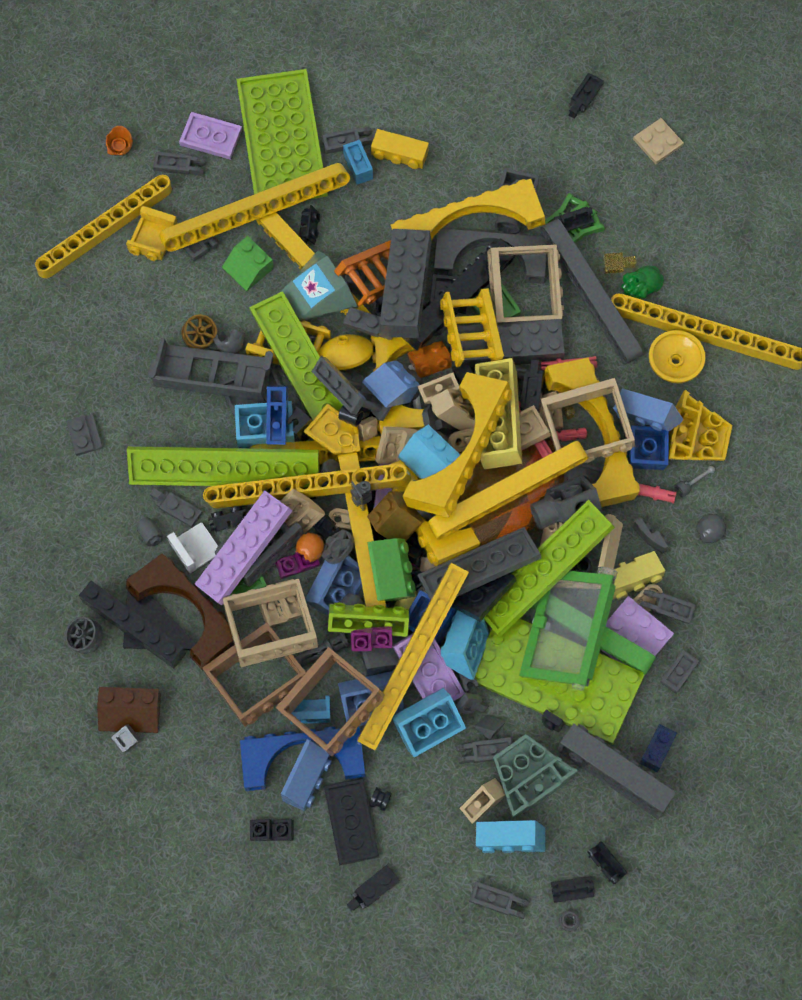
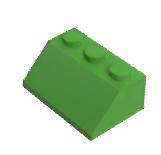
M394 538L367 542L377 600L398 601L415 597L416 587L411 576L412 565L408 559L409 547L405 539Z

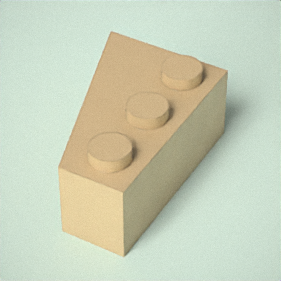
M446 389L430 399L433 413L441 420L460 431L475 427L474 408L468 399L463 398L461 391Z

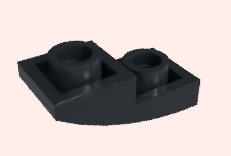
M250 820V841H294V820Z

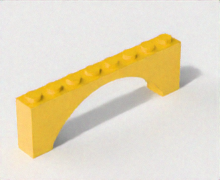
M522 179L516 184L504 185L497 190L486 191L476 197H467L464 201L452 202L443 208H434L427 213L416 214L406 220H397L394 224H391V229L430 230L432 240L448 223L473 213H496L508 216L527 226L528 230L545 225V215L532 180Z
M589 357L549 365L544 371V381L548 391L554 390L563 393L600 382L595 376V368L590 363ZM600 396L578 403L597 423L602 433L604 445L620 441L619 431L614 426V418L609 413L605 397ZM618 451L609 457H605L601 475L597 482L592 484L597 490L601 507L634 500L639 494L640 487L633 476L632 465L628 463L627 453Z
M466 372L459 389L463 398L468 399L475 412V427L471 440L462 454L443 470L421 480H410L403 494L407 507L447 518L450 517L452 511L456 509L460 495L465 491L468 479L473 475L476 463H479L483 449L487 447L492 432L496 430L499 418L504 414L507 402L512 398V390L508 381Z

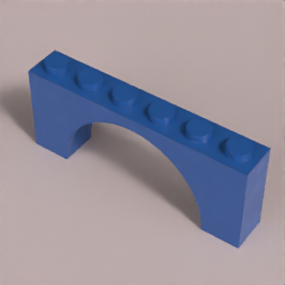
M360 726L357 727L356 733L344 742L342 749L334 754L343 768L345 780L365 777L362 743L357 741L360 735ZM326 727L324 731L310 730L328 744L340 729ZM294 731L285 732L282 736L267 734L264 735V738L248 736L244 740H240L245 791L266 789V776L273 760L282 751L291 746L305 744L307 739L312 742L314 741L305 733L296 734Z

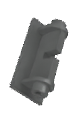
M352 481V489L350 490L352 501L356 507L360 506L362 511H364V505L372 499L370 483L362 481L355 485Z

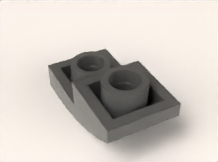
M642 518L635 521L633 527L639 536L655 550L665 553L668 548L667 538L661 535L659 531L651 534L650 525L647 522L644 523Z

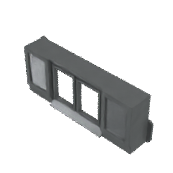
M161 338L157 357L151 361L148 376L157 387L264 401L272 368L273 353L268 351L265 357L181 347L168 345L165 338ZM194 358L213 361L208 382L189 380ZM219 362L238 364L233 386L215 384Z

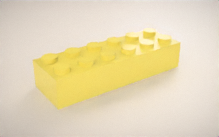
M513 358L475 364L476 374L508 381L512 390V398L507 402L504 414L497 422L496 430L492 432L487 447L481 453L480 460L483 468L486 470L522 464L518 380Z

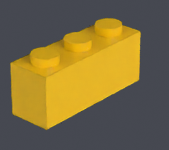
M377 129L371 145V155L376 159H388L394 164H406L412 169H423L429 151L428 142Z

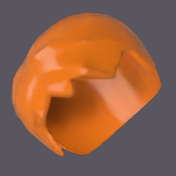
M115 126L106 136L107 153L121 156L130 151L133 138L125 127Z
M303 534L297 540L296 553L304 555L305 560L308 559L310 562H314L322 556L324 543L318 534Z

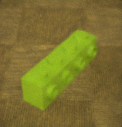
M341 602L329 605V632L351 633V631L364 628L392 627V636L408 637L409 609L400 606L385 608L382 605L368 607L363 604H354L353 606L345 605Z

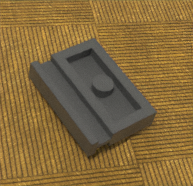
M93 413L88 416L66 420L76 456L103 449Z

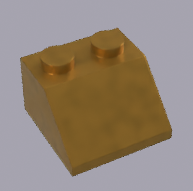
M389 491L367 517L376 532L385 538L405 539L406 542L424 521L416 509L407 507L403 499L405 491Z

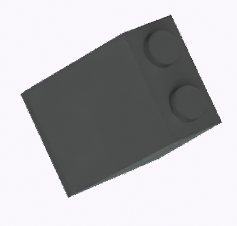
M392 636L393 645L406 637ZM393 647L372 648V651H360L367 677L394 671L399 661V657Z

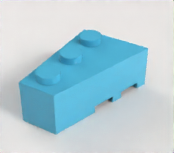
M536 820L476 822V847L481 849L483 853H494L495 850H502L505 853H513L514 851L545 852V827Z

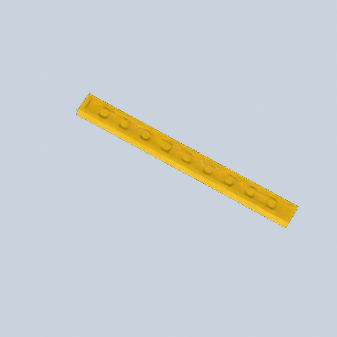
M450 563L383 690L385 696L382 703L373 709L357 739L358 742L376 750L469 573L468 571L453 563Z

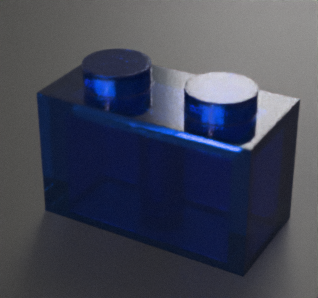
M659 724L639 764L658 773L677 732Z

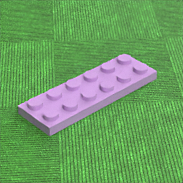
M264 491L196 581L195 585L217 603L223 605V598L229 597L292 513V510Z

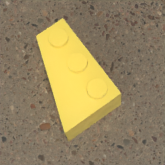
M655 551L636 557L634 561L628 564L622 562L619 564V568L613 570L612 584L616 586L613 599L621 600L628 596V592L633 590L639 592L645 588L646 584L650 582L656 584L663 579L665 569Z

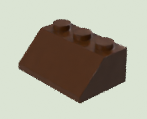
M99 687L97 703L98 731L118 732L125 725L129 724L134 732L158 733L161 703L159 689Z

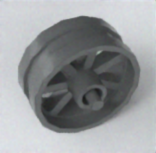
M84 616L72 620L65 632L67 645L72 650L82 654H89L95 651L103 639L101 625ZM91 622L93 627L88 630ZM83 643V648L78 649L80 644Z

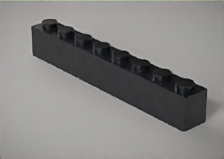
M500 238L496 243L493 241L486 250L510 246ZM487 251L484 254L481 252L476 257L474 264H468L461 276L456 275L449 287H443L439 292V296L437 298L433 297L427 303V307L422 312L419 338H403L416 351L444 327V311L440 308V300L445 292H450L451 300L473 299L480 293L481 289H484L490 283ZM516 255L499 256L500 273L513 262ZM453 307L454 314H458L464 307Z

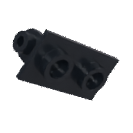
M310 205V209L305 208L302 211L301 225L306 227L300 228L299 237L306 244L310 241L315 245L316 238L319 235L317 225L320 222V213L312 205Z
M588 206L553 218L554 220L559 219L567 231L594 223L591 215L593 214L592 208H588Z
M236 506L230 508L228 513L223 514L222 511L211 513L212 517H208V521L213 520V523H210L211 531L215 530L217 532L228 529L227 521L230 520L232 527L238 526L247 515L242 513L246 509Z
M324 515L320 521L312 526L325 540L342 530L340 527L334 528L336 523L329 515Z
M602 841L587 852L589 854L588 857L598 867L602 868L601 871L608 878L609 883L616 884L627 874V871Z
M591 876L550 882L554 903L594 897V883L591 880Z

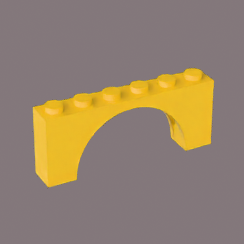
M371 335L372 345L375 346L372 359L373 363H376V369L386 362L396 361L402 355L415 350L402 337H393L389 340ZM403 405L392 406L383 421L377 420V431H380L382 435L383 427H403L420 430L424 427L422 417L424 409H413Z
M401 460L392 463V464H403V465L407 468V470L409 471V473L411 474V480H412V481H413V480H421V479H420L413 471H411ZM404 472L399 473L397 478H401ZM408 485L394 487L392 491H405ZM421 516L424 522L415 531L418 535L420 546L426 549L427 558L435 567L480 546V542L471 527L458 530L438 540L427 521Z

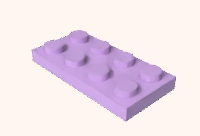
M413 634L392 646L399 659ZM434 639L412 682L422 699L444 688L451 695L453 701L463 696L465 692L452 669L446 666L443 657H441V649Z

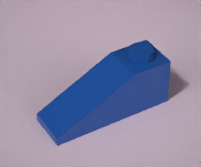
M267 386L266 444L286 445L288 386Z

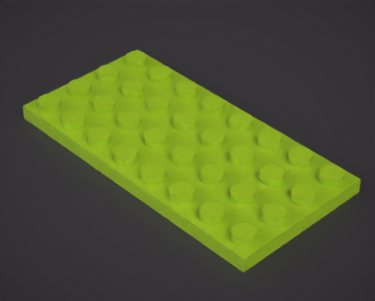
M307 69L236 79L254 194L322 169L323 163ZM324 193L314 198L328 197V193Z
M519 619L501 637L493 629L491 630L475 675L479 686L541 714L548 710L561 718L564 724L570 727L573 723L577 726L580 724L588 729V733L593 737L598 736L606 743L614 744L645 677L644 672L599 653L593 679L587 680L586 686L524 678L519 676L532 624ZM541 629L531 668L579 674L586 647Z

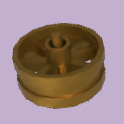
M194 315L182 326V339L190 348L205 349L213 343V338L217 335L216 325L206 315ZM198 319V327L191 321ZM202 321H204L208 325L205 327L202 326ZM187 325L194 331H186ZM210 328L212 334L206 333V329ZM188 335H193L194 339L191 341ZM203 336L211 338V340L206 344ZM200 339L202 345L195 344L196 340Z

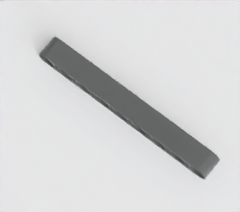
M555 219L541 226L540 230L543 238L548 245H557V250L560 254V265L622 362L627 364L642 356L643 352L639 343L559 219Z

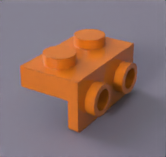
M442 341L434 342L431 345L420 348L418 351L414 350L407 353L410 362L415 368V372L420 378L452 367L450 352Z

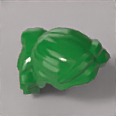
M643 266L635 272L623 275L624 283L621 288L624 290L625 295L637 299H645L647 295L661 289L664 277L657 267Z

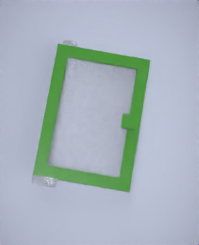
M598 567L597 574L569 571L538 601L519 676L572 684L573 689L584 691V687L589 686L590 680L593 679L616 588L614 585L618 573L616 570Z

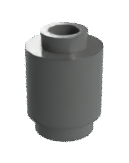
M149 517L141 519L136 524L137 531L147 546H156L162 541V532Z

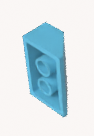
M428 424L412 435L398 455V458L420 479H424L449 466L460 454Z
M457 610L456 615L452 618L451 628L447 631L446 641L441 647V657H443L446 666L470 680L475 678L485 650L486 640L490 634L484 618L479 622Z

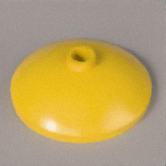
M680 330L667 331L659 335L651 344L649 363L652 370L661 379L671 383H685L696 378L702 371L705 364V351L701 342L692 334ZM676 359L679 363L674 364L672 360Z
M344 334L325 342L319 349L318 354L319 356L326 357L338 370H346L357 367L369 360L373 354V345L370 340L363 336Z

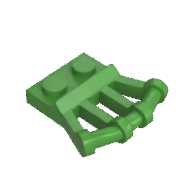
M568 193L560 209L545 220V224L553 221L554 217L565 214L564 212L570 203L577 206L572 211L586 206L589 208V203L575 198L573 194ZM595 209L592 210L593 214H591L594 226L582 230L579 227L567 231L574 243L581 240L584 236L605 230L604 225L600 223L597 216L598 212Z

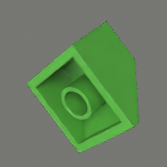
M247 236L233 248L222 268L242 288L248 291L272 271L274 266L273 260Z

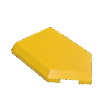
M329 404L322 409L304 430V433L332 454L361 451L358 426L355 427L339 420V411Z

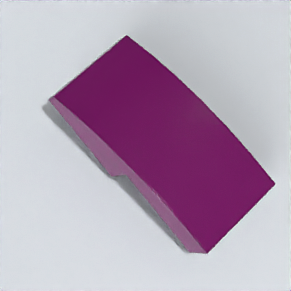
M295 552L294 555L280 558L275 563L281 579L314 569L320 565L318 559L310 562L308 559L305 560L304 555Z
M373 627L351 631L352 651H372V648H392L393 646L392 627Z

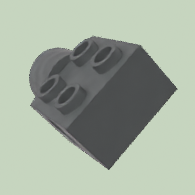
M504 168L499 188L504 185L516 184L522 179H531L537 193L540 176ZM498 214L495 228L500 232L517 234L520 232L522 223L508 216Z
M583 475L547 489L544 499L530 504L532 516L539 529L558 522L565 523L588 500L598 510L602 509L596 488Z

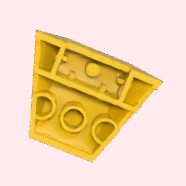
M684 390L676 405V409L682 416L683 421L669 431L668 459L724 461L733 425L717 413L708 410L703 406L704 403L700 400H695L689 395L690 393L687 390Z

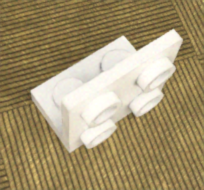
M199 523L178 537L174 532L167 536L169 544L190 574L213 560L216 556L215 550L218 545L203 523Z

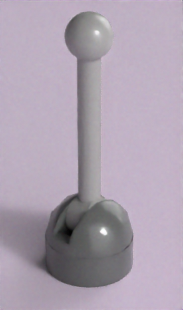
M709 466L707 471L690 482L680 481L674 485L675 491L677 492L680 489L682 491V494H679L680 497H685L689 494L692 484L707 474L714 473L715 468Z

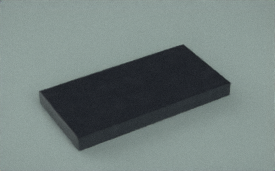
M363 778L324 786L339 866L379 858Z

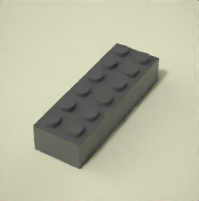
M392 230L379 323L381 336L419 338L431 250L430 230Z
M561 319L497 323L504 354L503 359L513 358L515 365L531 364V360L547 362L556 361L557 358L564 359L565 351ZM483 324L457 326L459 334L484 331ZM484 340L460 341L462 351L488 348L487 342ZM488 357L464 358L462 363L467 362L470 368H475V364L491 362ZM451 358V364H452V367H453V366H455V361H452V358Z
M573 723L560 742L559 753L658 820L676 794L670 784L666 782L661 783L656 779L655 774L648 770L645 772L639 768V764L632 759L627 760L622 756V752L614 747H608L602 738L598 736L593 737L588 733V729L580 724L577 726Z

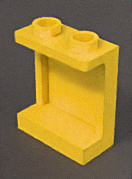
M142 206L140 210L141 218L131 240L126 242L127 248L133 255L138 256L142 254L149 260L162 261L166 249L160 240V232L165 228L178 224L177 217Z

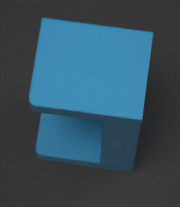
M357 140L343 145V154L356 185L372 180L373 168L361 141Z
M325 696L326 699L302 700L291 714L303 724L331 723L330 696Z

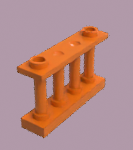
M391 240L342 260L334 270L338 277L344 274L349 275L364 295L358 302L359 306L366 303L370 305L384 294L385 285L382 286L368 267V264H374L386 280L387 269L380 259H389ZM355 269L363 271L374 286V290H368L355 272Z

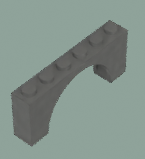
M444 227L437 233L434 274L452 276L456 263L466 252L479 246L490 245L493 241L496 243L500 238L510 247L547 245V242L542 235L529 236L522 233L507 234L505 232L491 233L485 230L470 231L468 229L454 230ZM547 253L516 255L524 269L526 283L544 284Z

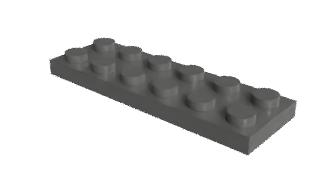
M523 527L418 574V578L431 601L450 563H453L469 572L457 594L459 596L541 559V554L527 530Z

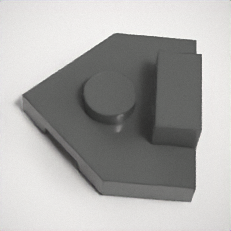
M428 404L422 412L424 427L429 424L435 431H440L444 435L452 434L453 426L438 418L432 411V404Z

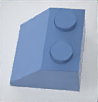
M397 360L382 364L362 382L386 408L411 402L418 391V386H420L415 377L410 375Z

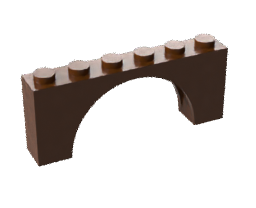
M163 553L126 579V589L137 601L150 595L169 593L181 596L195 605L201 614L204 631L199 641L191 648L189 657L202 671V667L234 646L229 623L226 621L224 614L220 611L218 612L213 607L212 602L208 598H204L200 593L199 588L188 581L186 574L175 567L173 560L166 557Z

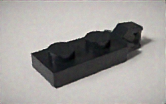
M588 73L571 97L569 105L572 107L569 110L568 116L575 119L579 111L584 112L604 84V80Z
M531 360L530 370H526V373H524L521 411L534 405L538 413H540L544 371L541 370V362L539 360Z
M388 865L384 866L352 894L354 898L347 904V907L351 912L359 906L362 909L369 907L400 882V880Z

